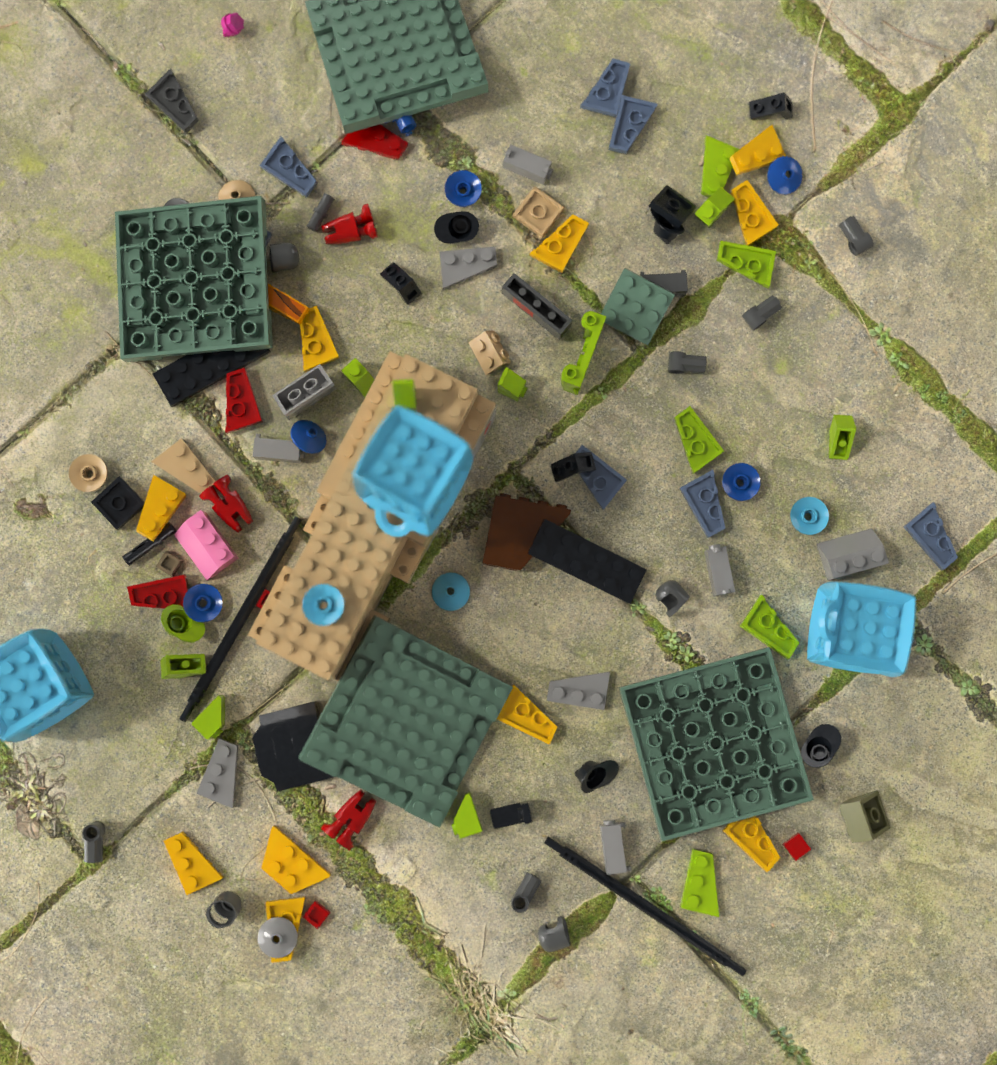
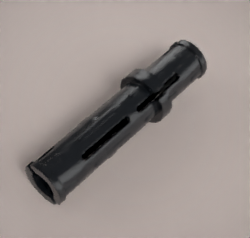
M168 522L154 542L147 538L123 555L122 558L131 566L154 547L162 545L163 541L176 533L177 530Z

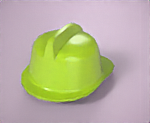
M172 604L167 606L161 614V623L169 635L185 642H196L204 636V622L192 620L185 613L184 607Z

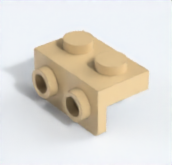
M484 331L469 342L485 375H490L503 365L511 363L509 353L503 348L499 335L494 331Z

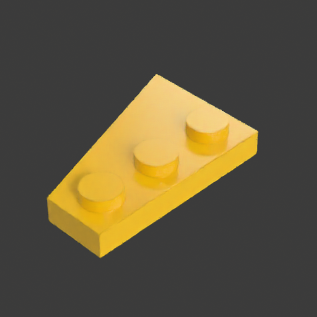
M770 125L730 157V162L736 175L768 166L775 159L786 156L773 125Z
M748 180L731 190V196L735 198L733 203L747 246L779 226Z
M571 215L551 236L530 252L529 256L563 273L589 223L575 215Z
M317 305L310 308L300 324L305 373L319 364L322 366L339 358Z
M153 475L136 528L137 532L154 542L187 497L186 493Z
M513 684V688L497 720L550 744L557 726Z
M756 816L728 823L722 830L765 872H769L780 859L773 843Z
M184 832L164 840L186 895L224 878Z
M306 896L266 901L267 920L273 917L286 918L293 923L298 934ZM273 936L274 942L280 941L278 936ZM294 949L285 957H271V963L291 961Z

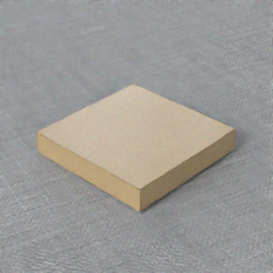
M534 186L512 217L543 238L565 207Z

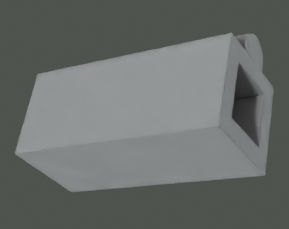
M511 144L506 151L503 160V168L542 185H544L546 179L550 180L553 169H551L552 161Z
M256 434V438H254L253 457L256 460L301 463L302 458H305V452L300 450L293 441L261 438V434Z
M720 544L708 546L709 550L704 551L713 596L735 592L726 546L720 547Z
M615 819L604 820V824H599L606 874L631 871V866H626L621 833V827H626L625 822H615Z

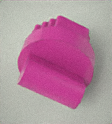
M229 13L222 17L223 36H236L244 29V19L238 13Z

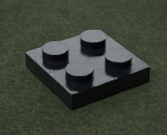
M668 185L649 204V207L655 213L660 214L677 228H680L697 207Z
M120 476L91 501L116 530H120L143 508L145 503Z

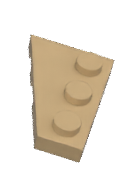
M182 438L151 461L200 494L209 486L214 487L213 483L216 482Z

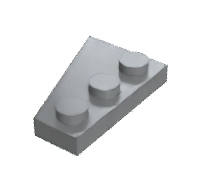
M484 247L440 252L443 290L456 283H461L472 276H477L496 268V248Z
M610 672L550 681L547 701L605 710Z
M219 738L196 794L234 808L238 745Z

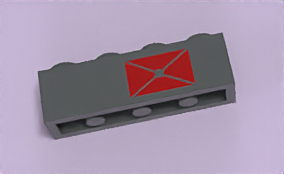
M515 273L502 286V294L558 340L571 327L573 321Z

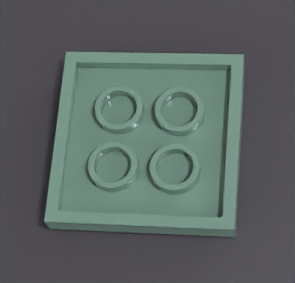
M624 268L601 315L606 316L604 323L648 346L675 294Z

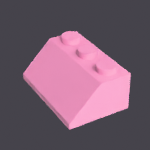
M202 510L187 519L174 534L207 581L239 559L207 513Z

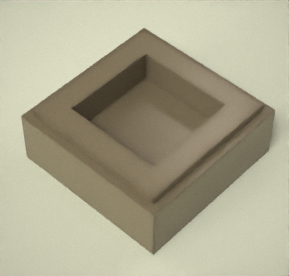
M165 551L156 567L174 577L183 560Z

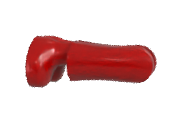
M368 203L362 206L361 214L356 217L354 212H351L321 226L323 233L336 231V233L327 235L324 238L327 245L361 241V236H369L373 239L378 238ZM366 224L365 226L358 228V225Z
M225 475L213 483L216 489L224 496V499L218 496L213 486L206 488L199 497L203 501L210 500L214 504L212 507L213 511L230 528L239 533L243 528L236 518L241 516L248 525L253 522V519L236 490L231 492L229 489L231 478L229 475Z
M362 789L355 793L334 815L337 820L334 823H326L321 827L328 836L335 839L341 828L347 825V828L336 841L349 851L353 847L352 835L354 832L359 835L376 804V800L371 798L364 808L358 805V802L362 800L366 793Z

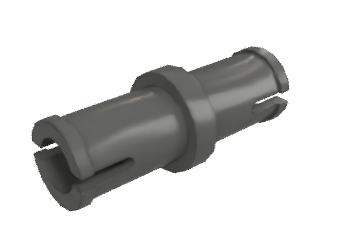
M326 193L323 194L318 206L313 209L314 213L306 225L307 228L317 232L323 219L328 216L327 212L334 201L333 197Z

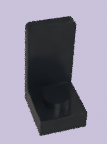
M785 92L749 102L751 120L775 114H781L786 120L793 118L792 100Z
M394 262L380 273L381 277L397 290L407 305L422 294L413 278Z
M592 452L574 453L551 464L555 482H560L579 473H589L596 470Z
M528 801L490 810L494 829L523 822L525 824L533 823Z

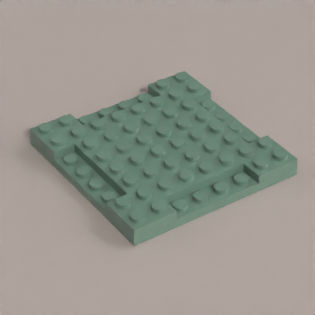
M458 0L305 1L345 134L489 92L488 82L479 55L475 50Z
M262 196L115 212L121 360L137 362L163 359V357L273 348L265 240L267 238L266 201Z
M374 615L303 747L299 759L335 778L343 779L399 806L406 812L440 828L458 794L457 789L492 722L496 721L513 687Z
M770 647L618 687L661 841L814 800Z

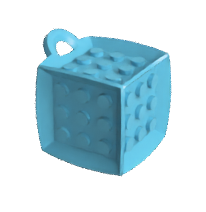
M397 405L381 423L365 448L353 472L354 489L357 495L375 510L378 526L388 535L402 537L412 530L422 535L431 536L452 507L466 481L473 462L471 447L465 440L437 422ZM387 511L398 516L404 522L399 526L392 525L387 520Z
M835 581L822 584L817 590L811 614L807 660L811 663L853 672L881 674L888 677L903 675L907 668L913 642L916 597L901 591L865 584Z
M42 628L32 629L0 645V739L2 741L20 742L60 722L94 697V692L81 666L56 632Z

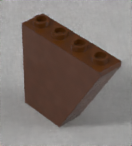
M500 493V496L496 495L482 564L520 572L533 558V556L527 553L543 520L546 519L561 526L570 516L571 510L567 509L568 506L556 504L555 507L549 506V502L538 500L537 503H534L525 497L513 499L509 494Z

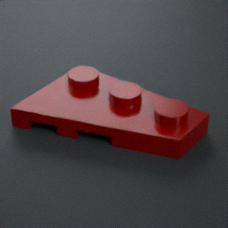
M380 124L348 133L341 142L344 146L356 147L362 151H371L377 155L399 160L408 147V142Z
M242 368L226 373L227 409L225 433L228 434L262 423L263 420L246 369Z
M186 574L128 586L127 589L131 606L165 609L172 604L183 607V599L189 587Z

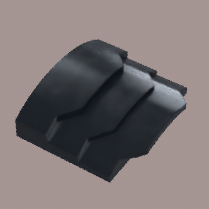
M316 701L259 716L260 726L252 737L261 776L272 781L277 792L333 778V776L299 759V755L320 717Z

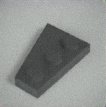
M171 68L145 93L146 97L183 132L187 133L199 121Z

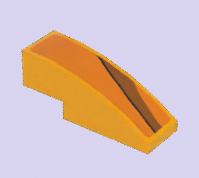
M268 284L269 308L273 312L300 325L310 308Z

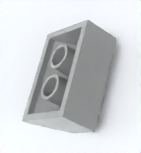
M319 364L272 396L285 417L290 420L325 396L331 394L337 388Z
M872 528L817 543L827 580L889 564L884 546Z

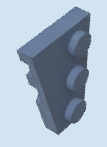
M612 59L587 98L582 102L580 108L616 117L631 63Z
M622 95L608 150L627 154L658 104Z
M280 136L260 164V167L307 198L316 186L317 181L298 159L283 137Z
M581 445V447L577 450L576 453L591 451L588 450L585 446ZM592 453L596 470L589 473H579L602 510H604L627 479Z
M714 470L679 488L707 538L725 529L718 490L714 479Z
M932 502L903 527L942 571L958 557L949 536H947L944 530L943 521L938 516L937 507Z

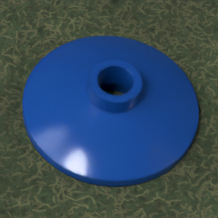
M779 157L768 168V183L779 194L793 193L802 182L801 166L791 157ZM787 171L789 172V175H790L789 178L786 176V172H787Z
M460 170L452 173L447 178L444 190L447 199L452 204L458 207H468L480 198L482 185L474 173ZM466 189L467 192L462 194L460 190Z
M299 420L291 428L292 441L300 450L316 454L325 448L327 443L326 435L316 423L309 420Z
M736 463L730 466L722 478V486L725 493L737 501H746L754 497L759 491L761 484L757 470L746 463ZM737 480H742L743 486H738Z
M197 584L191 587L183 599L185 613L197 622L213 620L219 615L223 605L220 592L209 584ZM201 600L207 601V605L205 607L200 606L199 603Z

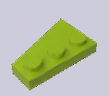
M707 135L705 137L701 194L710 197L720 187L724 188L733 168L730 157L740 149Z
M720 241L716 261L769 289L776 251Z
M691 406L674 417L692 474L724 452Z
M761 594L742 621L740 627L788 660L799 645V642L788 627L777 617V613L773 608L771 609Z
M692 848L680 908L719 917L713 854Z

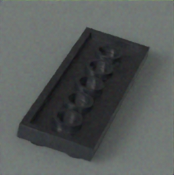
M270 349L240 352L229 350L188 354L154 372L153 376L170 406L174 407L226 378V373L242 369L271 351Z
M546 519L543 520L527 553L628 604H631L647 569Z

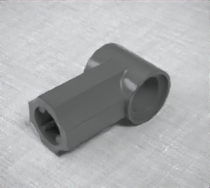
M850 216L839 224L848 240V246L853 255L857 256L874 246L872 237L869 233L863 231L855 216Z
M772 295L758 306L755 305L747 310L742 317L754 331L763 325L769 317L781 310L782 306L778 298Z
M680 351L669 353V373H705L707 365L706 356L686 355L685 352Z
M100 821L90 823L82 831L84 838V862L96 863L103 861V835L106 829ZM91 827L97 830V836L91 834Z
M529 872L526 873L516 893L511 898V906L518 913H523L528 909L529 903L542 882L541 879ZM517 898L525 899L523 907L518 908L515 906L514 902Z

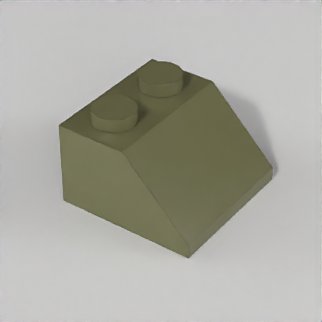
M878 790L848 799L840 804V812L844 817L847 833L852 843L874 840L890 829Z

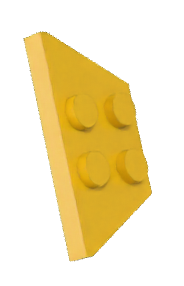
M274 825L271 828L261 869L285 890L293 894L330 877V872Z

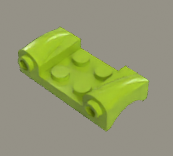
M588 311L583 315L581 325L585 329L583 339L586 340L582 352L585 353L584 355L580 353L577 365L568 364L564 367L560 375L564 391L578 395L606 316L593 311Z

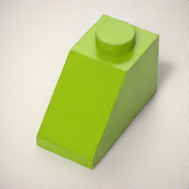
M720 187L695 212V216L710 228L735 198Z
M354 358L341 371L365 398L375 379Z
M505 367L497 385V392L518 402L519 398H524L528 388L525 387L526 380Z
M392 380L395 406L399 405L417 412L414 380Z
M833 415L829 434V459L848 460L856 432L853 416Z
M205 654L165 655L160 660L161 679H178L206 673Z
M218 695L191 723L207 740L217 739L223 733L222 728L225 726V697L223 695Z
M470 792L465 794L454 817V823L451 824L454 834L459 835L460 839L482 832V826Z

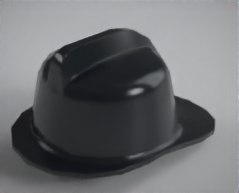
M650 209L655 219L654 233L665 244H669L677 235L685 232V228L682 225L680 228H677L660 214L655 213L653 209Z
M466 211L441 215L434 224L435 236L439 241L447 244L472 240L479 231L477 218L474 214Z
M830 724L817 726L802 746L801 757L803 761L811 767L826 766L840 747L841 734L839 730Z
M613 760L602 763L587 761L580 769L575 771V776L581 783V790L584 793H590L609 784L618 774L619 766Z

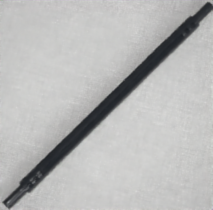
M295 516L287 532H284L208 663L206 673L202 674L189 696L188 704L179 718L181 721L186 722L194 707L200 703L294 539L293 535L302 521L300 518Z
M550 837L546 838L544 843L557 851L560 857L722 966H728L741 976L745 975L747 970L731 960V956L610 875H607L567 846L563 847Z

